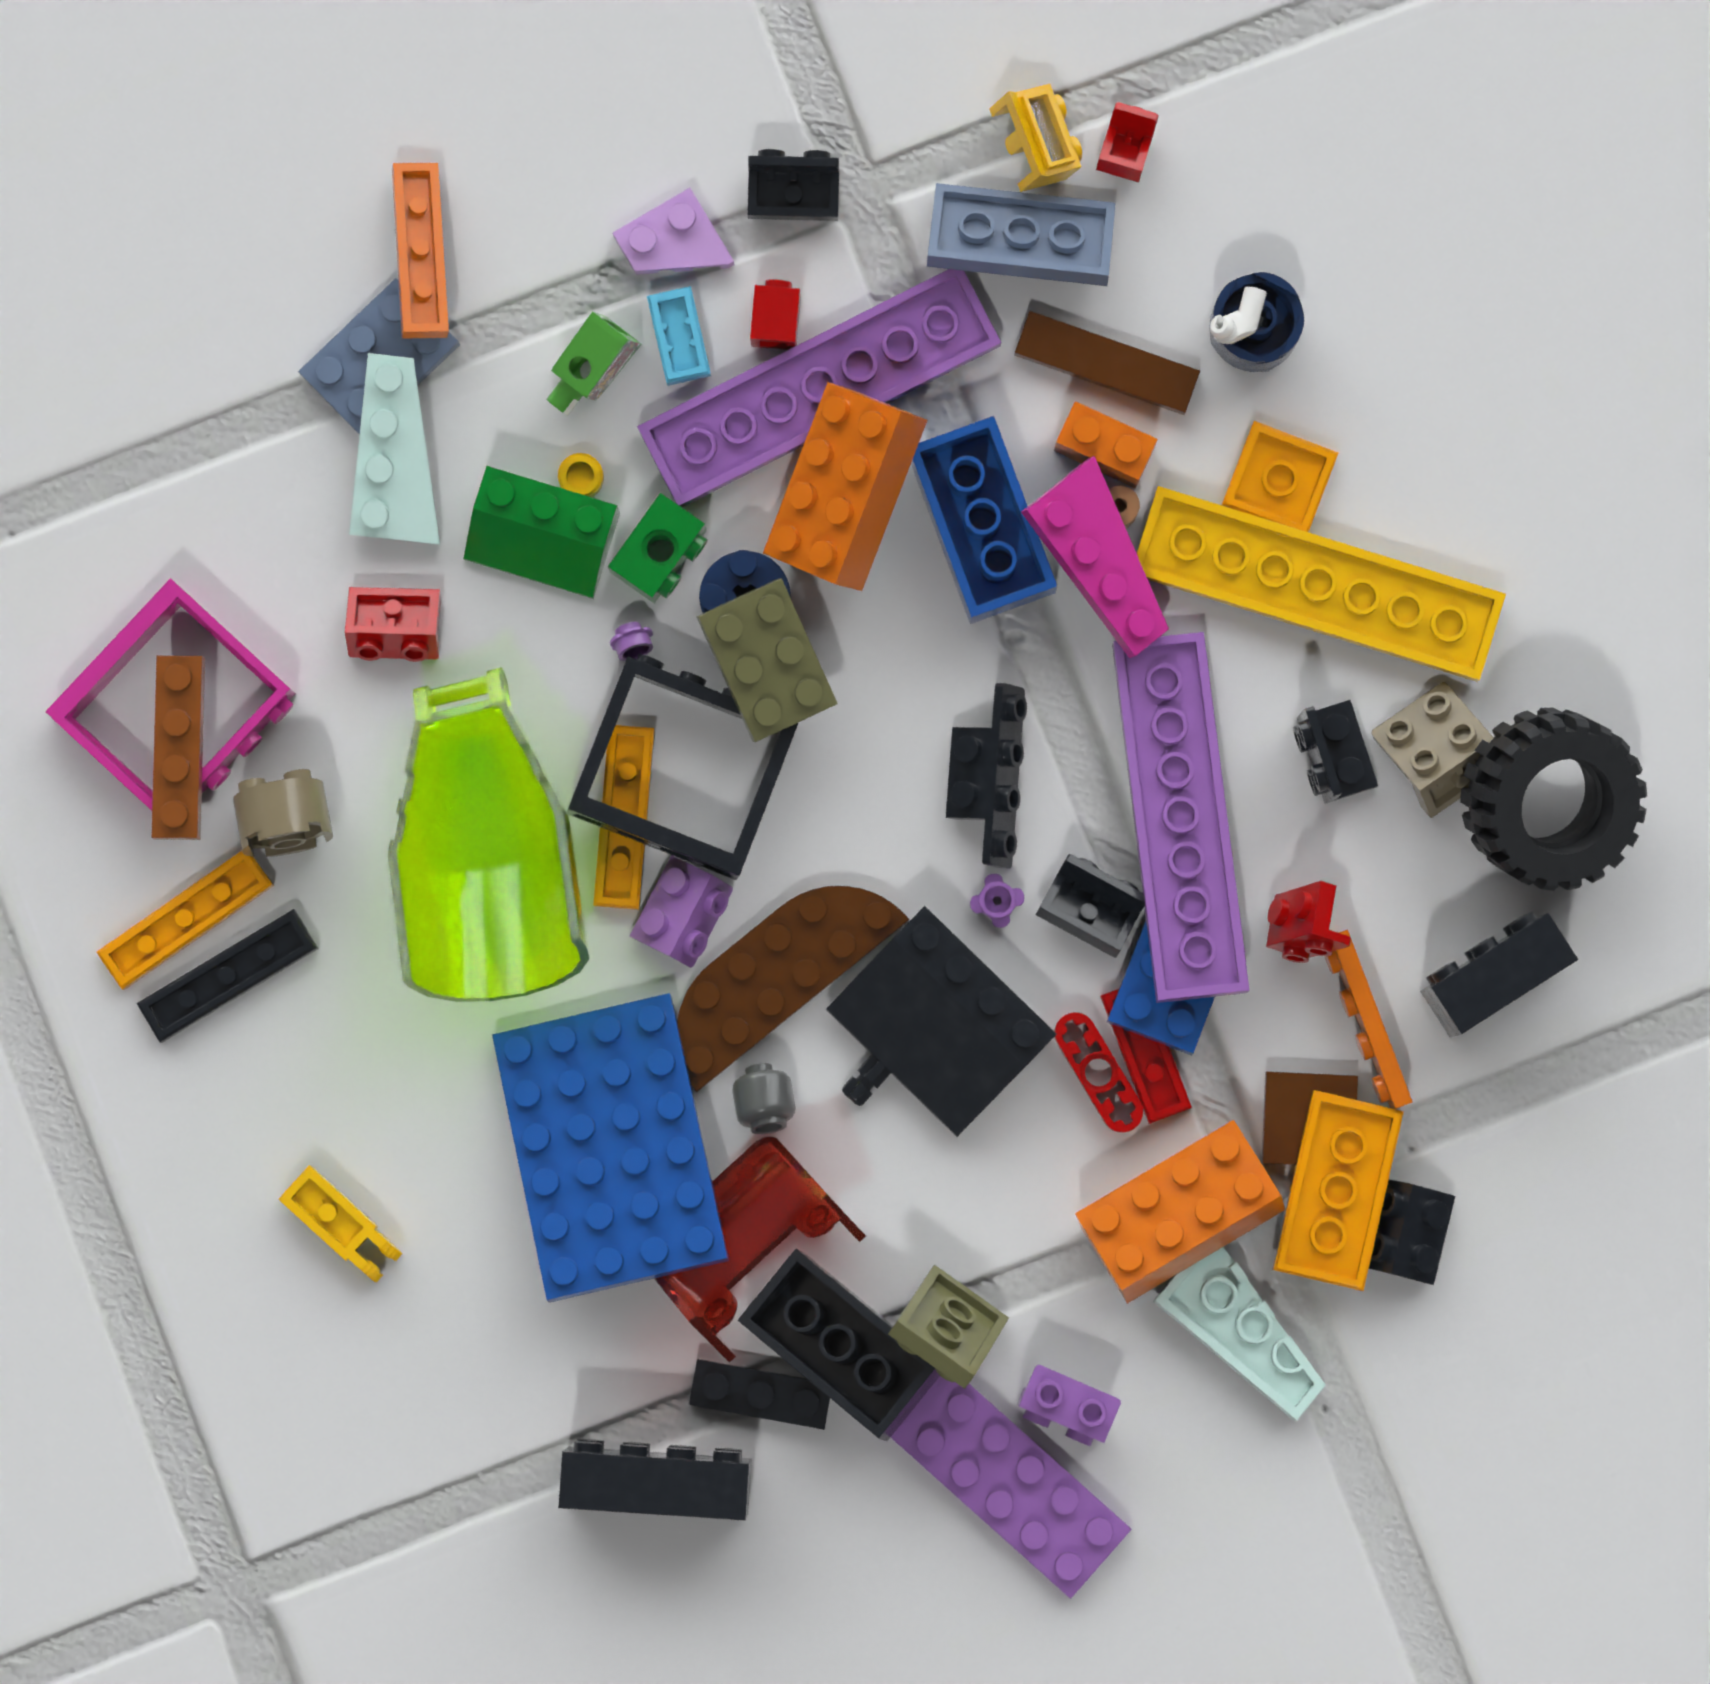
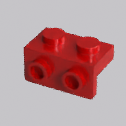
M1318 881L1276 894L1270 904L1267 915L1270 926L1266 947L1282 952L1283 959L1297 963L1309 962V958L1315 956H1331L1333 951L1349 947L1350 936L1329 930L1337 886L1324 881Z

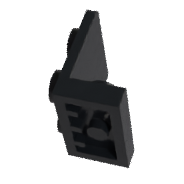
M1351 700L1319 710H1315L1314 706L1305 708L1297 717L1298 722L1297 726L1293 727V733L1299 751L1301 753L1308 751L1312 766L1311 769L1307 770V776L1314 796L1322 794L1324 804L1377 788L1378 783Z

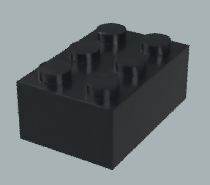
M1531 911L1519 917L1503 928L1507 935L1505 938L1498 942L1494 936L1485 939L1464 953L1469 961L1459 967L1453 961L1426 977L1430 985L1420 992L1449 1037L1465 1033L1579 960L1549 913L1536 917Z

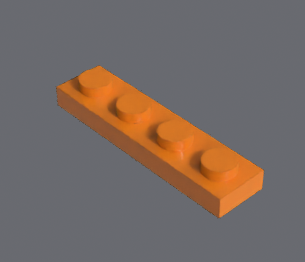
M393 163L392 184L402 339L447 338L449 325L438 163Z
M1348 929L1339 932L1341 934L1350 936ZM1351 939L1349 947L1333 951L1331 956L1324 957L1332 974L1339 972L1345 990L1339 991V996L1347 1016L1355 1015L1361 1033L1355 1035L1360 1053L1364 1060L1372 1059L1378 1076L1371 1078L1377 1098L1381 1104L1388 1102L1390 1108L1396 1109L1413 1101Z

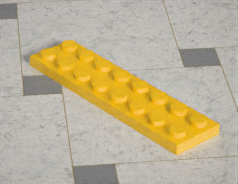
M1160 486L1156 489L1137 550V556L1147 579L1475 682L1480 681L1506 593Z

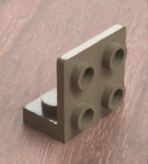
M1445 682L1438 684L1371 732L1377 744L1411 782L1421 808L1430 818H1433L1459 800L1463 787L1469 788L1470 779L1463 776L1467 764L1475 765L1480 754L1474 750L1482 739L1490 743L1494 738Z

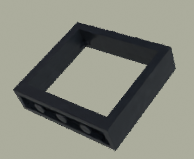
M639 654L636 660L628 656L566 814L737 880L741 874L799 723L777 732L779 736L733 854L589 798L588 794L634 677L742 719L729 688H723L722 693L705 687L706 680L698 675L681 671L680 675L677 676L662 670L664 663L655 658Z

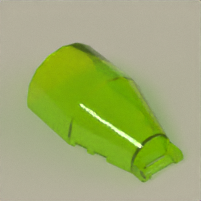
M499 667L487 670L485 676L433 689L428 685L414 688L413 700L416 718L405 766L407 780L403 799L398 800L396 813L399 815L395 838L390 840L388 849L403 982L409 988L427 997L455 1002L496 1001L527 996L558 986L580 973L590 959L573 831L566 811L511 709L506 674L503 668ZM489 694L488 700L436 712V706Z

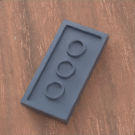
M936 183L926 267L1107 286L1116 203Z

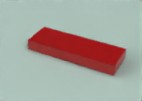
M1119 989L1100 995L1107 1017H1109ZM1110 1024L1137 1096L1142 1103L1148 1124L1191 1109V1103L1169 1047Z

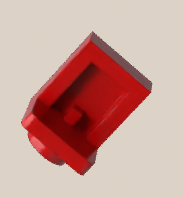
M1120 102L1115 103L1096 170L1139 183L1159 115L1137 106Z

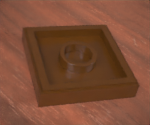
M1266 1071L1262 1163L1296 1165L1312 1091L1316 1090L1357 1100L1358 1076Z

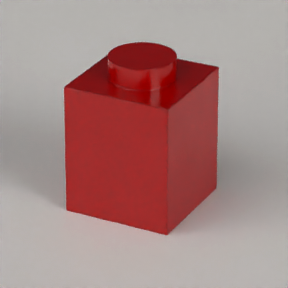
M778 279L765 280V286L755 285L750 332L751 347L789 350L797 346L801 301L800 288H792L791 282Z

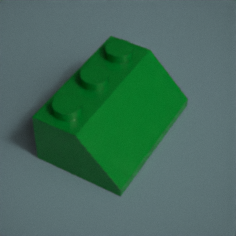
M486 465L472 510L463 559L594 599L620 511L615 504Z

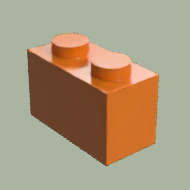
M1075 401L1056 440L1054 451L1081 464L1088 458L1095 456L1103 474L1136 489L1158 439Z

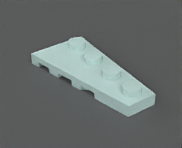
M368 353L349 535L440 545L414 358Z
M1222 1247L1173 1276L1153 1302L1293 1421H1297L1326 1384L1291 1336H1288L1274 1317L1273 1311L1265 1300L1263 1301L1238 1263H1235L1226 1249Z

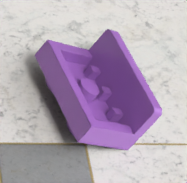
M671 855L630 937L692 968L698 957L705 951L708 938L719 916L726 910L733 887L714 875Z
M1036 1365L1027 1387L1023 1388L1017 1405L1026 1409L1023 1418L1046 1428L1049 1427L1051 1421L1068 1427L1065 1436L1091 1446L1093 1439L1105 1443L1121 1401L1112 1395L1047 1367Z

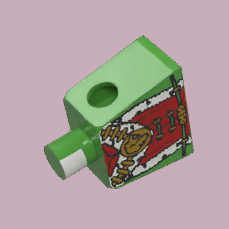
M592 311L552 367L551 371L561 380L546 400L567 416L583 396L596 401L642 344L607 316ZM589 361L591 371L584 379L581 376L580 370L582 365Z

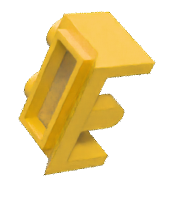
M1050 83L1018 92L1008 91L989 108L992 117L1010 113L1016 130L1006 138V149L1011 155L1024 152L1032 171L1017 184L1020 192L1067 180L1082 167L1080 163L1082 159L1081 144L1076 137L1070 136L1064 121L1067 114L1065 102L1060 95H1054Z

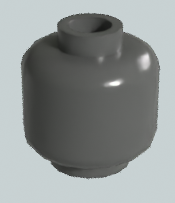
M769 1063L754 1064L745 1069L746 1074L738 1078L732 1087L738 1122L744 1127L750 1128L753 1134H771L783 1130L787 1126V1121L794 1116L796 1110L790 1077L783 1071L773 1070L772 1065Z

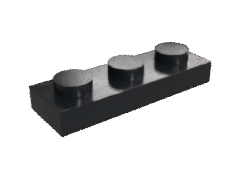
M697 1359L689 1405L825 1430L830 1398L805 1378Z

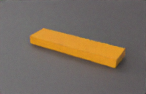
M616 725L606 750L602 803L647 820L655 729ZM600 827L594 907L640 910L644 844Z
M240 851L96 953L120 988L125 990L272 888L274 884L255 857L246 856Z

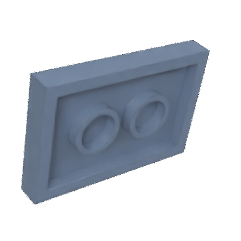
M395 278L298 372L360 435L368 353L414 358L418 386L460 346V343L450 332L447 338L402 339L398 279Z

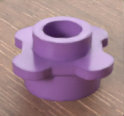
M990 874L985 878V886L980 894L971 898L970 907L974 913H983L989 917L995 927L1003 928L1010 923V914L1014 908L1023 904L1024 893L1020 888H1011L1008 884L1004 883L1001 875ZM999 896L1002 899L1000 905L993 903L994 897Z

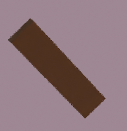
M1029 311L1014 356L1181 415L1186 413L1200 374V370L1033 311Z

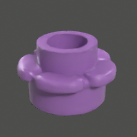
M639 622L625 623L615 630V636L610 640V646L617 652L618 658L622 661H626L628 656L637 659L639 654L647 655L652 651L653 645L650 637L653 636V631L649 627L642 628Z

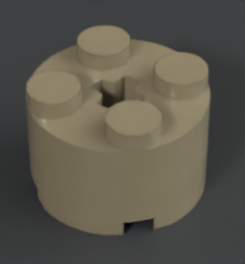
M309 769L289 771L283 775L284 779L265 782L264 778H251L238 783L239 793L233 797V804L244 855L254 857L253 848H265L266 857L289 855L317 847L316 838L322 835L326 842L333 838L324 784L321 780L312 778Z

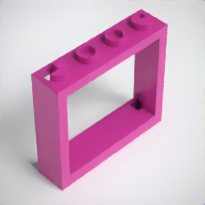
M171 578L45 711L151 811L153 790L78 722L76 718L180 607L186 610L273 691L271 696L202 768V794L208 787L212 791L216 790L231 773L228 766L239 754L246 757L259 745L262 740L259 733L270 721L277 724L289 713L293 707V703L290 700L296 694Z

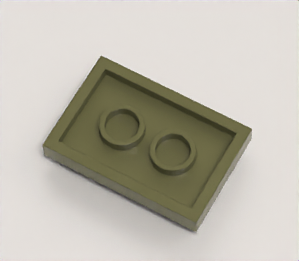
M778 578L696 616L752 742L760 741L838 704L782 578Z
M934 1264L888 1335L897 1340V1343L903 1350L910 1354L918 1355L935 1367L937 1373L942 1378L950 1382H956L965 1389L977 1373L1009 1317Z

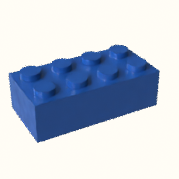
M991 416L920 442L911 466L970 624L1055 594L1057 583L1040 538L1021 513L1028 506L995 417Z

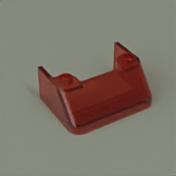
M764 1137L753 1143L712 1181L729 1261L654 1278L689 1323L729 1363L736 1355L718 1335V1332L731 1323L737 1311L738 1302L730 1289L796 1228L808 1238L819 1237L831 1231L839 1221L859 1242L866 1237L832 1197L775 1137Z

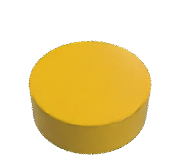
M575 453L568 456L561 463L558 469V481L562 489L594 497L602 488L604 474L600 463L593 456L585 453Z

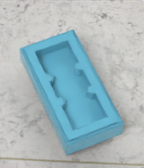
M691 286L647 296L667 386L710 377L711 372Z

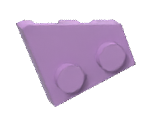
M691 188L686 189L612 233L636 275L653 274L663 270H673L674 272L693 271V268L706 267L725 269L735 265L734 260Z

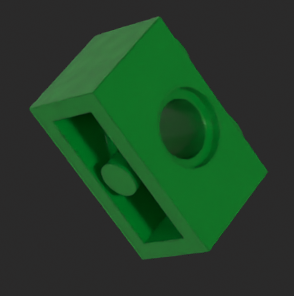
M660 493L608 565V569L611 574L654 604L660 595L667 599L682 578L677 573L687 558L693 562L708 541L703 536L707 531L705 523ZM659 540L668 541L674 546L672 556L664 562L654 561L648 555L650 546Z

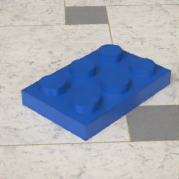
M1145 920L1107 1023L1192 1056L1215 997L1156 1003L1147 923Z

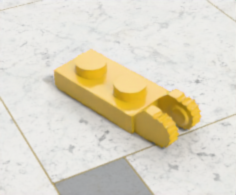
M309 1165L278 1199L345 1261L350 1260L376 1283L383 1274L373 1261L368 1260L357 1251L361 1245L369 1238L387 1258L397 1261L402 1255V1252L377 1230L378 1226L312 1165Z

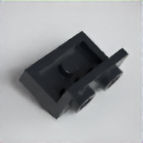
M763 149L758 151V156H748V219L838 221L839 158L830 157L829 152L821 150L803 152V157L785 156L784 151L777 149Z
M1068 854L1035 915L1116 958L1145 906L1144 894L1134 884L1125 880H1118L1103 872L1092 861Z
M1389 1179L1369 1269L1434 1285L1456 1196L1415 1184Z

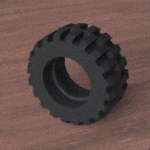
M1550 707L1540 708L1537 711V715L1528 710L1518 713L1514 716L1515 724L1509 725L1501 722L1492 729L1495 737L1490 743L1482 739L1474 750L1480 754L1475 765L1467 764L1463 776L1470 779L1469 788L1463 787L1460 796V803L1469 807V811L1462 814L1464 826L1467 830L1474 833L1471 841L1478 851L1487 856L1486 860L1527 885L1533 884L1542 890L1555 891L1558 885L1565 890L1580 888L1582 886L1581 879L1583 878L1594 883L1605 876L1603 869L1606 866L1610 865L1616 868L1625 859L1620 853L1627 844L1633 847L1639 837L1638 834L1634 833L1637 822L1644 823L1647 810L1640 806V799L1647 797L1646 782L1636 777L1643 770L1637 757L1629 754L1630 746L1621 737L1613 734L1611 729L1577 712L1567 709L1561 712ZM1567 759L1576 761L1582 770L1585 781V793L1579 812L1571 823L1561 831L1547 837H1531L1527 834L1522 819V802L1528 785L1548 765Z

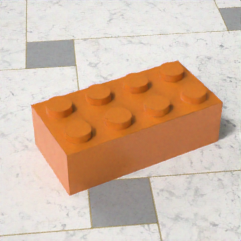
M827 382L763 554L835 585L862 591L927 420L855 390Z
M1232 1120L1078 1211L1075 1215L1083 1232L1128 1304L1283 1212L1285 1206L1282 1195L1238 1125Z

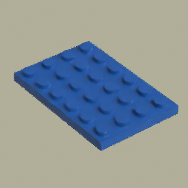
M670 993L492 1034L546 1300L549 1303L729 1261L675 1008Z

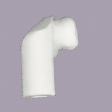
M1245 287L1239 310L1223 317L1219 314L1212 319L1210 332L1214 339L1222 344H1233L1254 334L1259 324L1267 294L1266 291L1255 287Z

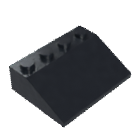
M926 906L893 937L826 1008V1011L870 1054L878 1061H881L885 1068L956 1137L1057 1035Z

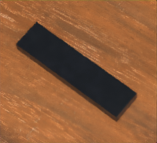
M293 909L136 1004L158 1041L163 1043L319 948L297 911Z

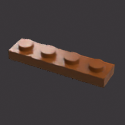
M156 655L151 837L154 840H201L205 658L203 656Z

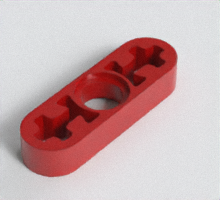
M1072 1012L1064 1015L1059 1019L1054 1028V1032L1057 1033L1054 1037L1055 1042L1102 1121L1109 1129L1119 1133L1135 1129L1143 1117L1142 1103L1096 1026L1085 1014ZM1071 1020L1076 1026L1082 1023L1086 1026L1087 1032L1082 1037L1088 1048L1096 1042L1101 1051L1085 1056L1079 1064L1076 1063L1072 1056L1081 1053L1078 1045L1074 1041L1066 1043L1062 1037L1067 1032L1065 1024ZM1094 1059H1102L1111 1067V1079L1103 1086L1092 1085L1086 1079V1066ZM1118 1081L1124 1087V1091L1116 1092L1122 1104L1131 1102L1135 1109L1129 1114L1132 1121L1127 1125L1122 1120L1115 1122L1111 1120L1109 1114L1115 1109L1109 1097L1101 1104L1096 1094L1112 1089Z

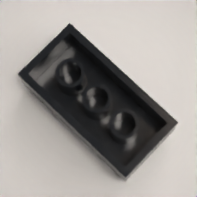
M797 1248L737 1320L878 1439L884 1441L890 1439L940 1377L935 1367L918 1355H913L903 1350L897 1343V1340L888 1335L893 1325L806 1253Z
M577 1439V1441H574L573 1447L568 1446L562 1451L558 1508L746 1520L749 1507L752 1458H742V1450L733 1448H715L713 1456L696 1455L695 1446L669 1445L666 1453L650 1452V1443L623 1442L620 1445V1450L604 1449V1440Z

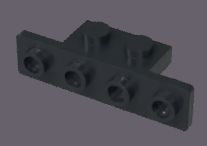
M1007 683L995 684L992 728L952 727L945 818L954 820H985L982 863L988 866L1010 869L1013 856L1017 850L1015 821L1016 811L1020 806L1021 799L1018 780L1019 767L1024 757L1021 739L1023 720L1027 714V702L1024 688Z

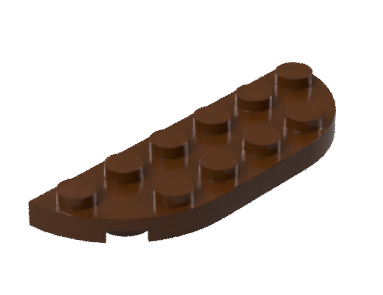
M826 886L812 889L799 894L780 906L703 969L685 994L678 1013L677 1025L690 1082L696 1092L700 1091L910 919L897 906L884 897L871 891L851 886Z

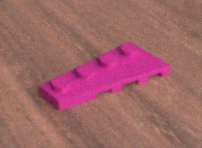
M1092 456L1021 511V513L1127 656L1132 658L1142 652L1169 628L1095 456Z

